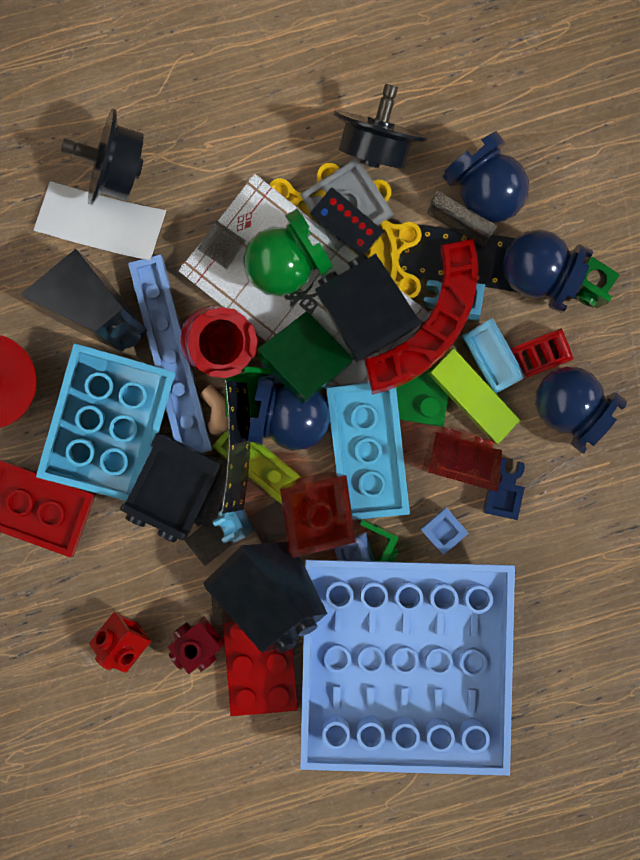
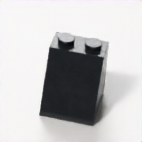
M74 249L22 292V295L54 320L120 352L136 345L140 341L141 336L148 331L104 274L77 249Z
M366 253L356 257L348 263L350 269L340 275L336 271L327 274L318 280L320 286L315 289L316 295L356 363L412 332L421 325L418 317L376 253L369 258Z
M293 541L241 545L203 582L205 589L262 653L277 650L278 653L289 651L297 645L295 640L317 629L316 623L328 614Z

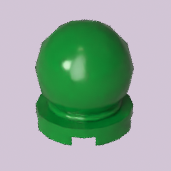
M298 208L285 215L288 221L286 228L272 226L259 231L247 245L243 257L245 273L248 281L265 295L284 296L297 292L307 283L311 270L315 271L317 269L323 276L328 270L333 268L320 242L314 246L308 238L311 235L308 229L310 226Z

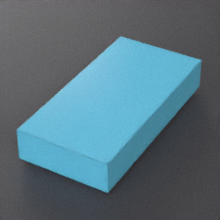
M493 318L462 335L487 383L495 393L526 377Z

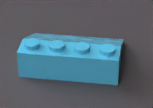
M74 343L36 477L127 501L153 448L150 445L156 433L159 432L175 372Z

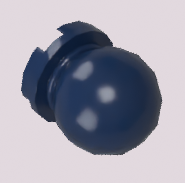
M495 131L481 139L485 145L476 153L471 155L467 150L444 171L445 174L442 177L450 187L456 184L461 185V197L466 208L490 222H501L516 216L528 198L529 179L524 167L515 158L500 154V149L505 145V141Z
M541 229L527 231L515 238L507 248L503 260L504 276L511 288L522 296L534 299L548 296L550 299L549 308L563 313L567 309V305L563 304L567 296L574 299L586 276L589 265L583 263L585 257L590 258L593 255V250L579 244L574 250L569 251L565 241L553 232Z
M564 367L552 371L540 383L536 391L535 400L538 415L544 423L560 433L573 434L571 445L582 454L587 450V442L594 446L616 422L617 419L612 416L616 408L619 407L622 410L627 404V401L616 392L605 396L602 384L592 373L578 367Z
M260 377L255 395V400L261 403L259 418L251 417L248 442L262 446L264 438L270 437L277 446L290 451L304 450L319 444L331 424L327 400L317 392L303 404L286 386L280 389L276 386L274 387L275 378Z

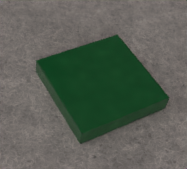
M308 311L259 347L255 354L303 404L354 361V358Z

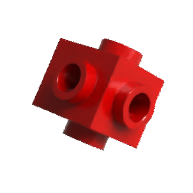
M113 612L97 631L89 645L97 655L95 660L100 666L107 670L114 668L127 673L151 643V640L138 622Z

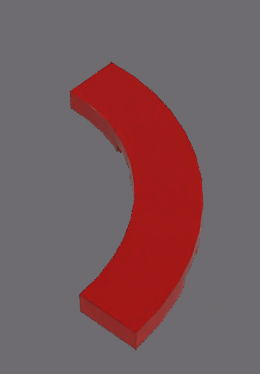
M474 239L441 245L440 254L443 277L440 296L433 311L420 330L408 341H404L395 348L377 356L364 359L372 395L389 391L420 376L432 367L458 338L471 311L477 286L478 258Z

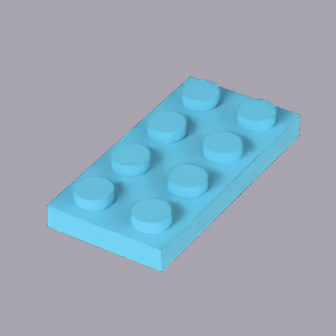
M369 382L327 386L342 521L409 515L410 509L396 388L372 395Z

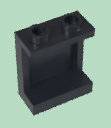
M156 433L150 445L153 448L127 501L122 503L120 511L126 513L125 519L135 525L145 527L147 523L159 529L157 534L168 541L176 542L177 539L183 541L188 537L223 463L162 433Z

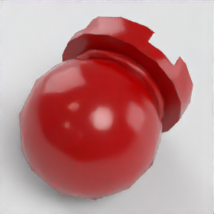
M207 306L196 310L187 318L181 329L180 345L183 356L191 366L212 377L228 378L240 374L251 358H254L257 348V336L252 323L237 310L219 306Z

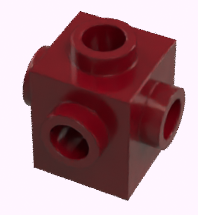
M203 616L191 626L188 622H185L171 634L174 640L167 648L170 650L169 657L173 664L180 670L184 668L190 674L196 668L200 672L208 668L217 659L214 654L222 648L224 640L206 617Z

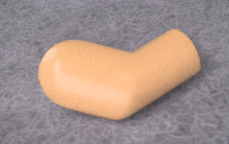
M210 384L199 396L211 407L210 422L207 423L209 432L215 436H220L229 429V418L225 416V398Z

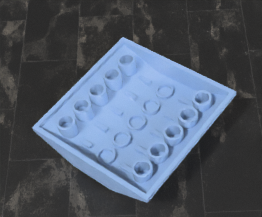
M306 559L305 568L328 614L316 623L317 629L304 635L300 770L510 776L515 565Z

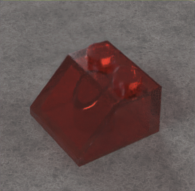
M442 427L441 433L432 432L422 467L423 471L497 492L502 450L493 448L495 441L475 436L474 441L471 442L461 439L462 432Z
M328 471L297 478L280 488L290 557L294 558L356 543L347 475Z

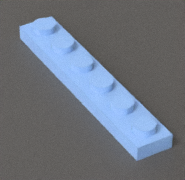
M161 254L153 256L150 261L141 259L130 262L128 265L144 326L148 330L146 334L155 367L175 372L166 404L173 437L175 440L201 453L212 451V442L192 366L183 356L180 336L182 328L163 256Z

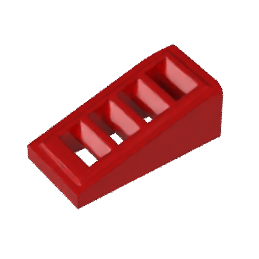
M562 328L511 348L514 357L526 376L524 379L574 360ZM551 339L558 353V359L554 358L548 341ZM540 345L546 363L543 365L534 346ZM521 351H527L533 369L528 370Z

